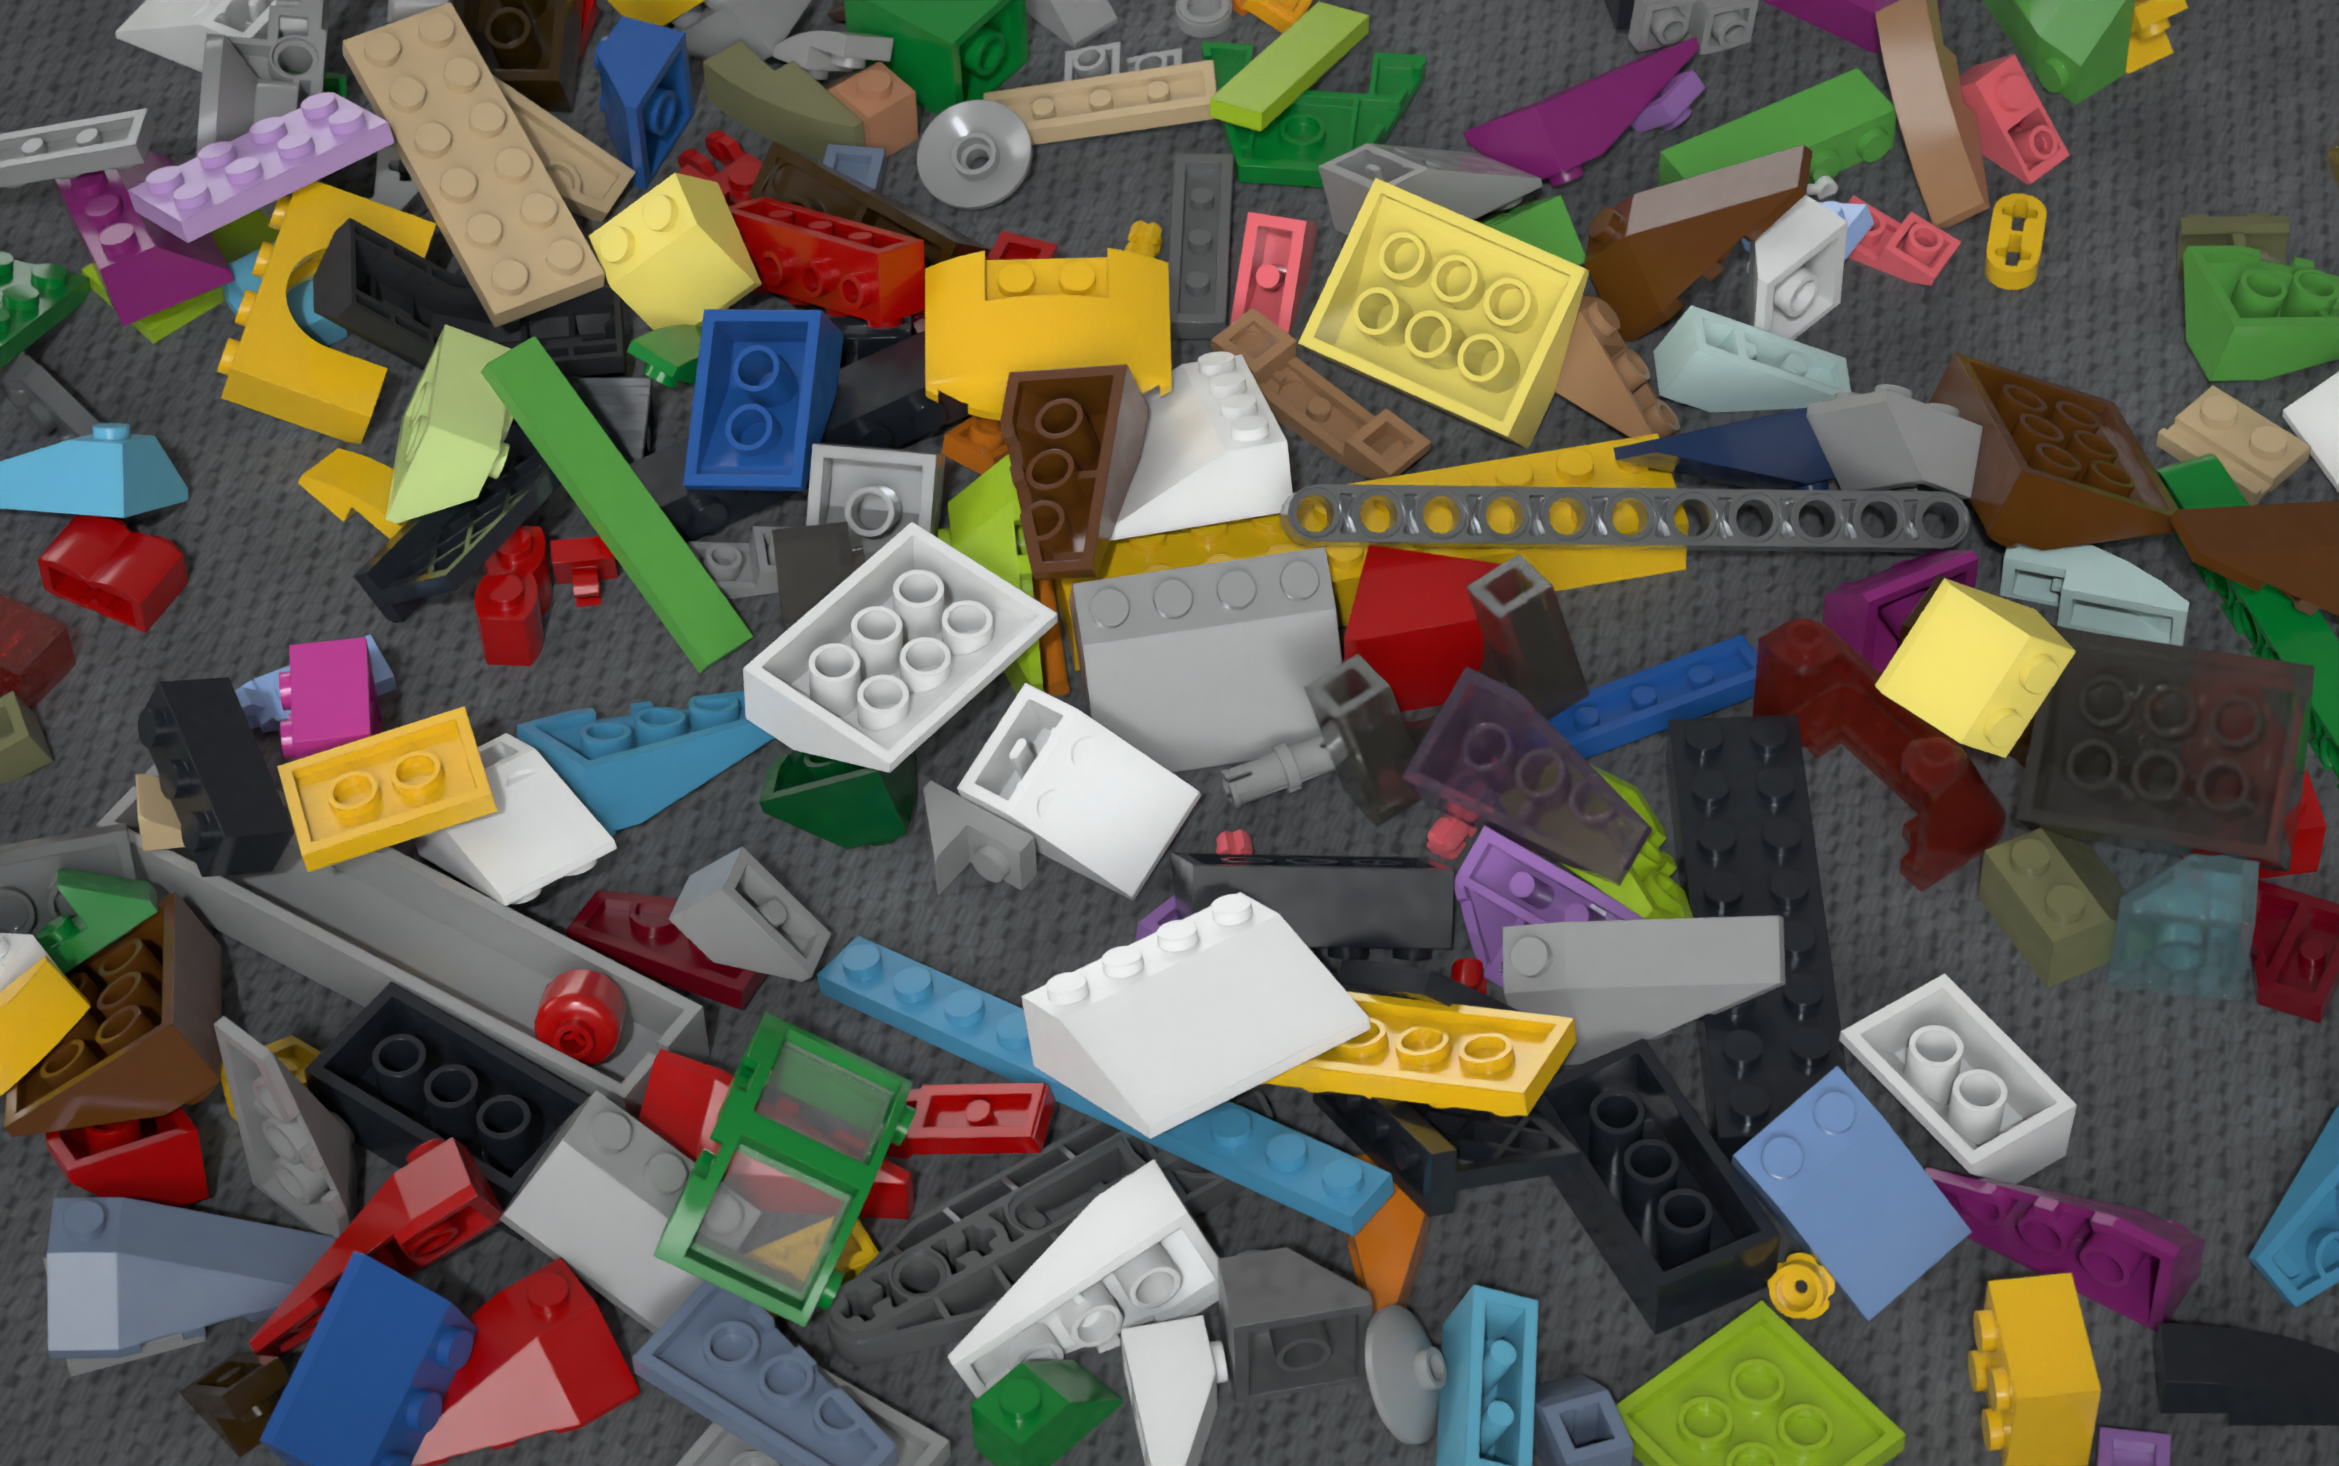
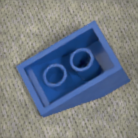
M704 309L683 486L686 489L805 491L810 476L812 444L821 443L837 394L843 334L822 310Z

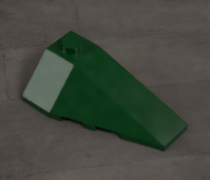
M793 750L790 755L778 754L768 768L759 804L763 813L845 849L867 844L873 846L888 844L899 836L906 835L908 832L915 802L916 750L890 773Z

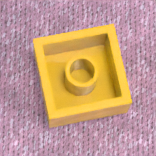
M2072 1273L1988 1281L1984 1310L1975 1311L1973 1318L1978 1350L1968 1352V1371L1972 1390L1974 1393L1985 1392L1989 1407L1982 1410V1432L1986 1449L1988 1451L1999 1450L2002 1466H2088L2101 1387Z

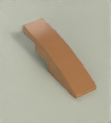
M1899 0L1875 12L1884 66L1898 122L1931 221L1939 229L1949 228L1990 208L1976 113L1963 103L1957 58L1943 44L1937 0Z

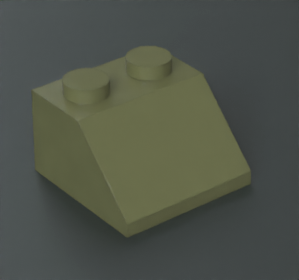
M2040 827L1984 850L1978 897L2046 988L2160 941V935L2091 845Z

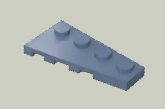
M704 1281L632 1357L636 1375L783 1466H895L898 1462L897 1445L842 1388L835 1389L818 1372L817 1363L800 1345L795 1348L775 1327L774 1318L763 1307L707 1281Z

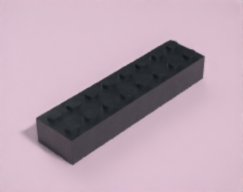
M1797 714L1668 720L1665 767L1679 885L1685 891L1693 918L1784 917L1785 985L1716 1015L1707 1014L1695 1019L1708 1129L1710 1135L1730 1163L1737 1151L1836 1066L1847 1076L1843 1043L1839 1040L1841 1026Z

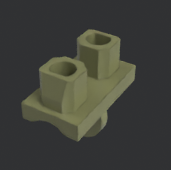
M2247 213L2245 216L2210 217L2209 214H2187L2185 217H2179L2176 258L2178 279H2184L2183 255L2187 246L2241 245L2260 249V260L2287 265V241L2290 232L2288 216H2270L2268 213Z

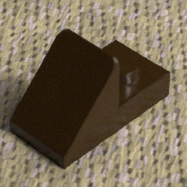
M235 1353L179 1392L240 1458L262 1443L260 1438L282 1396L279 1389L288 1384L291 1376L277 1356Z

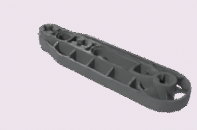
M1255 1087L1228 1100L1235 1104L1241 1103L1250 1111L1273 1120V1112L1263 1093ZM1096 1119L1042 1149V1153H1034L912 1220L854 1279L843 1284L838 1289L833 1302L827 1310L829 1342L837 1356L845 1363L856 1367H869L891 1357L963 1340L1095 1197L1153 1159L1165 1174L1193 1218L1241 1192L1246 1187ZM917 1292H926L923 1294H914ZM993 1299L996 1300V1302L983 1309L975 1310Z

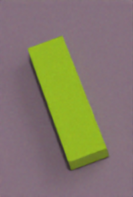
M1317 2L1210 98V117L1256 131H1262L1369 33L1370 15Z

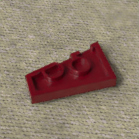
M597 890L566 929V937L642 976L739 1010L745 1007L768 975L712 962L669 920L677 902L673 897Z

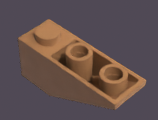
M1582 296L1555 392L1630 438L1658 433L1659 438L1677 435V431L1680 429L1677 416L1665 402L1658 400L1647 381L1650 379L1648 367L1636 352L1628 349L1618 332L1620 321L1614 310L1598 297Z

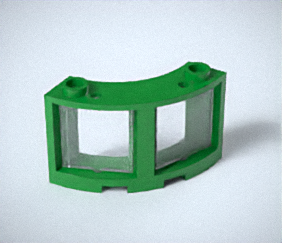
M765 1012L736 1069L717 1114L718 1120L709 1137L710 1140L718 1143L719 1146L715 1153L704 1148L701 1150L661 1233L653 1256L805 1327L815 1306L825 1310L829 1309L842 1283L845 1272L834 1267L865 1203L890 1142L900 1146L916 1113L915 1108L906 1104L913 1082ZM764 1089L763 1094H762V1096H761V1098H760V1101H759V1103H758V1106H757V1108H756V1110H755V1112H754L753 1110H754V1108H755V1105H756V1103H757V1101H758V1099H759V1096H760L762 1090ZM734 1151H737L719 1190H717ZM710 1202H712V1205H711V1207H710V1209H709V1211H708V1213H707V1216H706V1218H705V1220H704V1222H703V1224H702V1226H701L699 1232L696 1233V1231H697V1229H698V1227H699V1225H700V1223H701V1221H702V1219H703V1217H704V1215H705V1213H706V1211H707V1209H708V1207H709Z

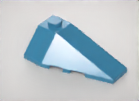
M744 691L693 696L689 700V709L678 710L672 707H654L652 702L648 701L630 703L631 715L596 719L594 708L570 710L517 724L518 739L532 746L540 753L611 837L616 834L617 830L645 822L775 738L746 719Z
M2339 1105L2248 1257L2278 1295L2295 1308L2339 1282Z

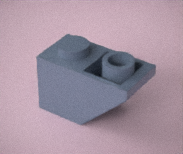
M1581 1374L1535 1386L1533 1445L1542 1466H1632L1634 1445L1607 1388Z

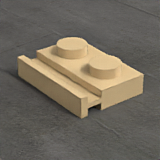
M2214 385L2178 414L2170 428L2166 429L2163 427L2158 432L2156 446L2180 461L2208 453L2214 454L2250 505H2257L2263 496L2269 491L2272 492L2309 459L2311 446Z

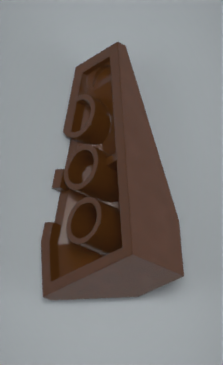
M1801 145L1635 193L1613 208L1606 207L1593 218L1588 228L1589 241L1584 264L1587 270L1590 271V277L1600 298L1616 313L1620 321L1618 332L1623 341L1634 342L1672 318L1685 306L1684 300L1680 295L1701 275L1711 282L1725 269L1723 261L1728 257L1738 241L1742 238H1745L1748 242L1757 240L1806 195L1812 150L1805 145Z

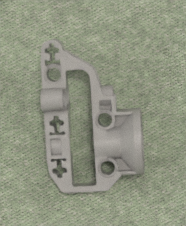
M276 0V6L270 5L267 39L206 34L196 157H198V152L205 146L221 141H232L250 132L249 129L254 123L269 117H282L301 108V103L306 98L323 93L331 0ZM388 0L387 25L447 4L448 0ZM297 71L303 74L292 75L286 72ZM393 144L377 151L374 196L369 200L420 217L428 207L412 178L411 181L406 182L399 180L400 172L408 173ZM277 200L259 208L269 220H271Z

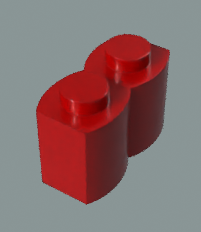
M77 514L37 559L43 588L50 594L91 611L95 610L103 616L147 633L188 584L183 554L171 540L158 535L151 536L140 532H130L127 525L118 517Z
M519 526L484 562L486 574L479 582L475 592L474 605L482 653L487 665L531 666L539 657L544 644L542 616L548 609L552 598V581L545 536L540 526Z

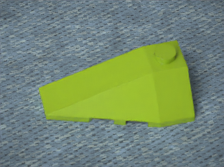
M1006 455L948 502L949 528L937 529L938 538L1034 598L1032 572L1020 520L1021 509L1009 468L1011 466L1010 457ZM1039 639L1004 670L1017 695L1025 683L1043 691Z

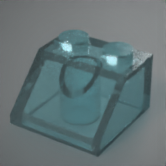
M2190 854L2121 897L2107 986L2240 1002L2255 927L2259 861L2235 859L2226 855Z

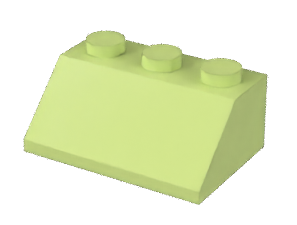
M445 324L402 416L385 520L398 524L477 499L487 477L489 476L494 479L499 477L509 451V444L504 443V440L509 432L513 416L481 374V371L488 362L511 350L510 348Z

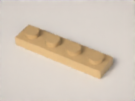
M1213 60L986 92L983 95L984 100L1000 103L1014 111L1024 122L1030 134L1032 145L1211 120L1214 118L1210 117V98L1218 90Z

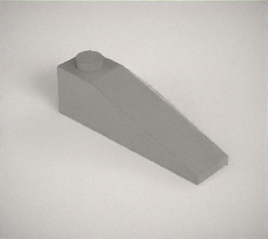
M223 1016L214 1023L252 1184L316 1234L336 1237L337 1240L356 1217L358 1169L352 1146L355 1142L353 1132L340 1116L328 1111L269 1049Z

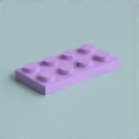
M334 92L318 93L306 98L301 103V108L282 117H269L254 123L249 129L250 132L232 141H221L205 146L198 152V157L179 166L163 167L151 172L146 177V182L129 189L128 192L134 210L189 243L395 143L388 121Z

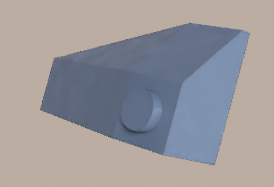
M124 1197L53 1198L47 1247L49 1358H122L143 1352L142 1343L178 1333L182 1334L183 1340H188L206 1335L205 1326L241 1316L251 1322L269 1318L336 1241V1237Z

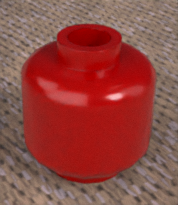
M572 969L558 974L545 987L534 1020L535 1038L589 1067L602 1063L615 1051L626 1018L625 998L616 983L606 975L591 969Z

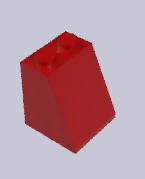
M1369 545L1344 636V685L1348 719L1361 720L1505 694L1510 672L1522 673L1527 651V636L1517 635V631H1524L1529 604V594L1518 593L1519 566Z

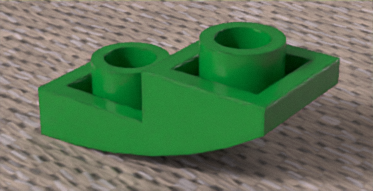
M673 325L660 328L632 340L626 352L647 363L643 373L661 384L674 389L679 380L695 385L702 327L697 325Z

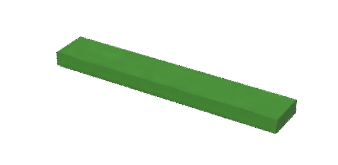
M533 336L488 362L482 369L481 374L699 674L749 643L754 637L538 339Z

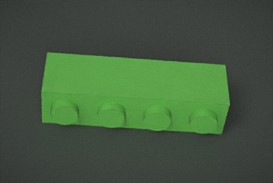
M1858 68L1661 151L1658 187L1801 145H1805L1813 151L1808 184H1812L1826 175L1833 179L1840 171L1863 161L1875 162L1882 158L1888 150L1893 149L1897 116L1895 107Z

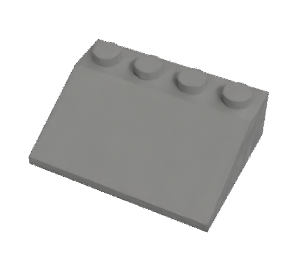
M1325 547L1072 584L1069 605L1088 716L1173 774L1247 763L1270 754L1271 746L1284 742L1289 747L1329 732L1336 727H1340L1344 733V738L1340 740L1347 739L1351 747L1336 606Z

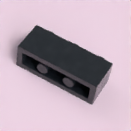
M230 678L158 682L146 707L139 715L138 733L142 744L150 751L159 773L161 791L165 798L169 799L181 823L183 844L188 851L192 852L201 876L211 877L273 871L295 831Z

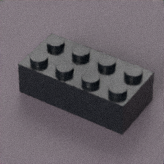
M390 982L304 1069L308 1090L328 1111L334 1112L346 1122L353 1132L355 1143L399 1169L408 1165L406 1161L408 1154L425 1142L436 1138H442L445 1142L451 1137L455 1138L468 1148L504 1211L567 1119L589 1098L586 1094L393 982ZM502 1221L495 1225L521 1242L525 1239Z
M1644 1038L1554 1075L1533 1108L1580 1151L1579 1171L1549 1175V1177L1655 1336L1768 1287V1280L1777 1271L1780 1234Z

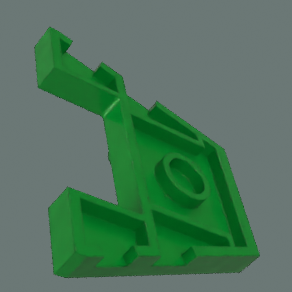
M1202 41V61L1213 60L1218 91L1254 60V44ZM1374 52L1369 93L1306 90L1262 131L1219 120L1229 154L1234 156V170L1238 182L1324 188L1318 166L1367 143L1384 145L1425 79L1426 55Z

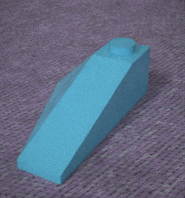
M125 423L95 424L92 426L93 434L66 440L0 461V509L125 518L188 501V487L157 438L152 435L130 434V425Z

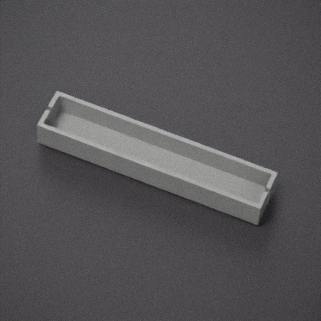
M155 764L145 773L159 777ZM133 786L96 824L98 828L127 822L138 880L150 882L157 891V898L159 900L176 891L201 922L364 1007L390 982H393L590 1097L596 1090L636 1120L639 1119L654 1059L660 1049L701 1063L710 1055L703 1006L391 847L308 872L300 852L296 833H294L273 871L202 877L192 852L188 851L185 847L143 851L138 823L136 787ZM277 790L293 826L285 793ZM572 969H591L606 975L618 985L625 998L626 1018L615 1051L602 1063L591 1067L535 1038L534 1020L545 987L558 974Z

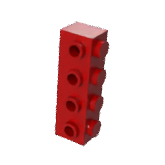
M765 196L728 206L762 283L752 291L753 293H777L786 296L787 302L790 304H814L826 308V313L831 316L859 317L865 319L866 325L872 328L896 327L902 324L903 317L925 311L923 240Z

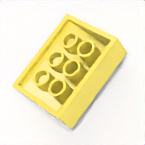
M1375 178L1298 344L1324 359L1528 449L1555 394L1590 271Z

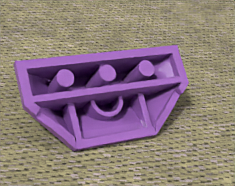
M1485 825L1454 878V891L1457 901L1461 904L1475 958L1484 964L1483 977L1502 988V927L1556 922L1644 919L1612 897Z

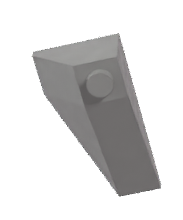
M1784 917L1575 921L1502 927L1503 990L1508 1006L1521 1012L1574 1018L1577 1042L1560 1068L1576 1067L1642 1038L1645 1041L1658 1040L1673 1033L1672 1029L1704 1015H1716L1785 985Z

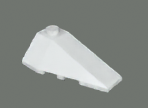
M1153 1159L1095 1197L947 1357L978 1399L1021 1362L1063 1360L1064 1354L1082 1347L1096 1346L1098 1352L1102 1353L1121 1345L1118 1336L1121 1333V1329L1140 1326L1150 1321L1160 1323L1194 1317L1219 1300L1218 1259L1220 1258L1165 1174Z

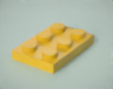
M465 706L277 766L300 852L308 872L498 811Z

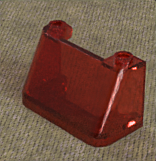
M1808 618L1793 619L1783 623L1759 638L1752 716L1797 714L1802 747L1808 748L1814 757L1819 758L1842 744L1919 814L1903 825L1902 837L1910 844V849L1900 861L1899 873L1922 892L1982 854L1984 850L1993 847L2002 838L2005 830V806L1963 748L1954 739L1882 694L1875 687L1882 674L1828 626L1820 621Z

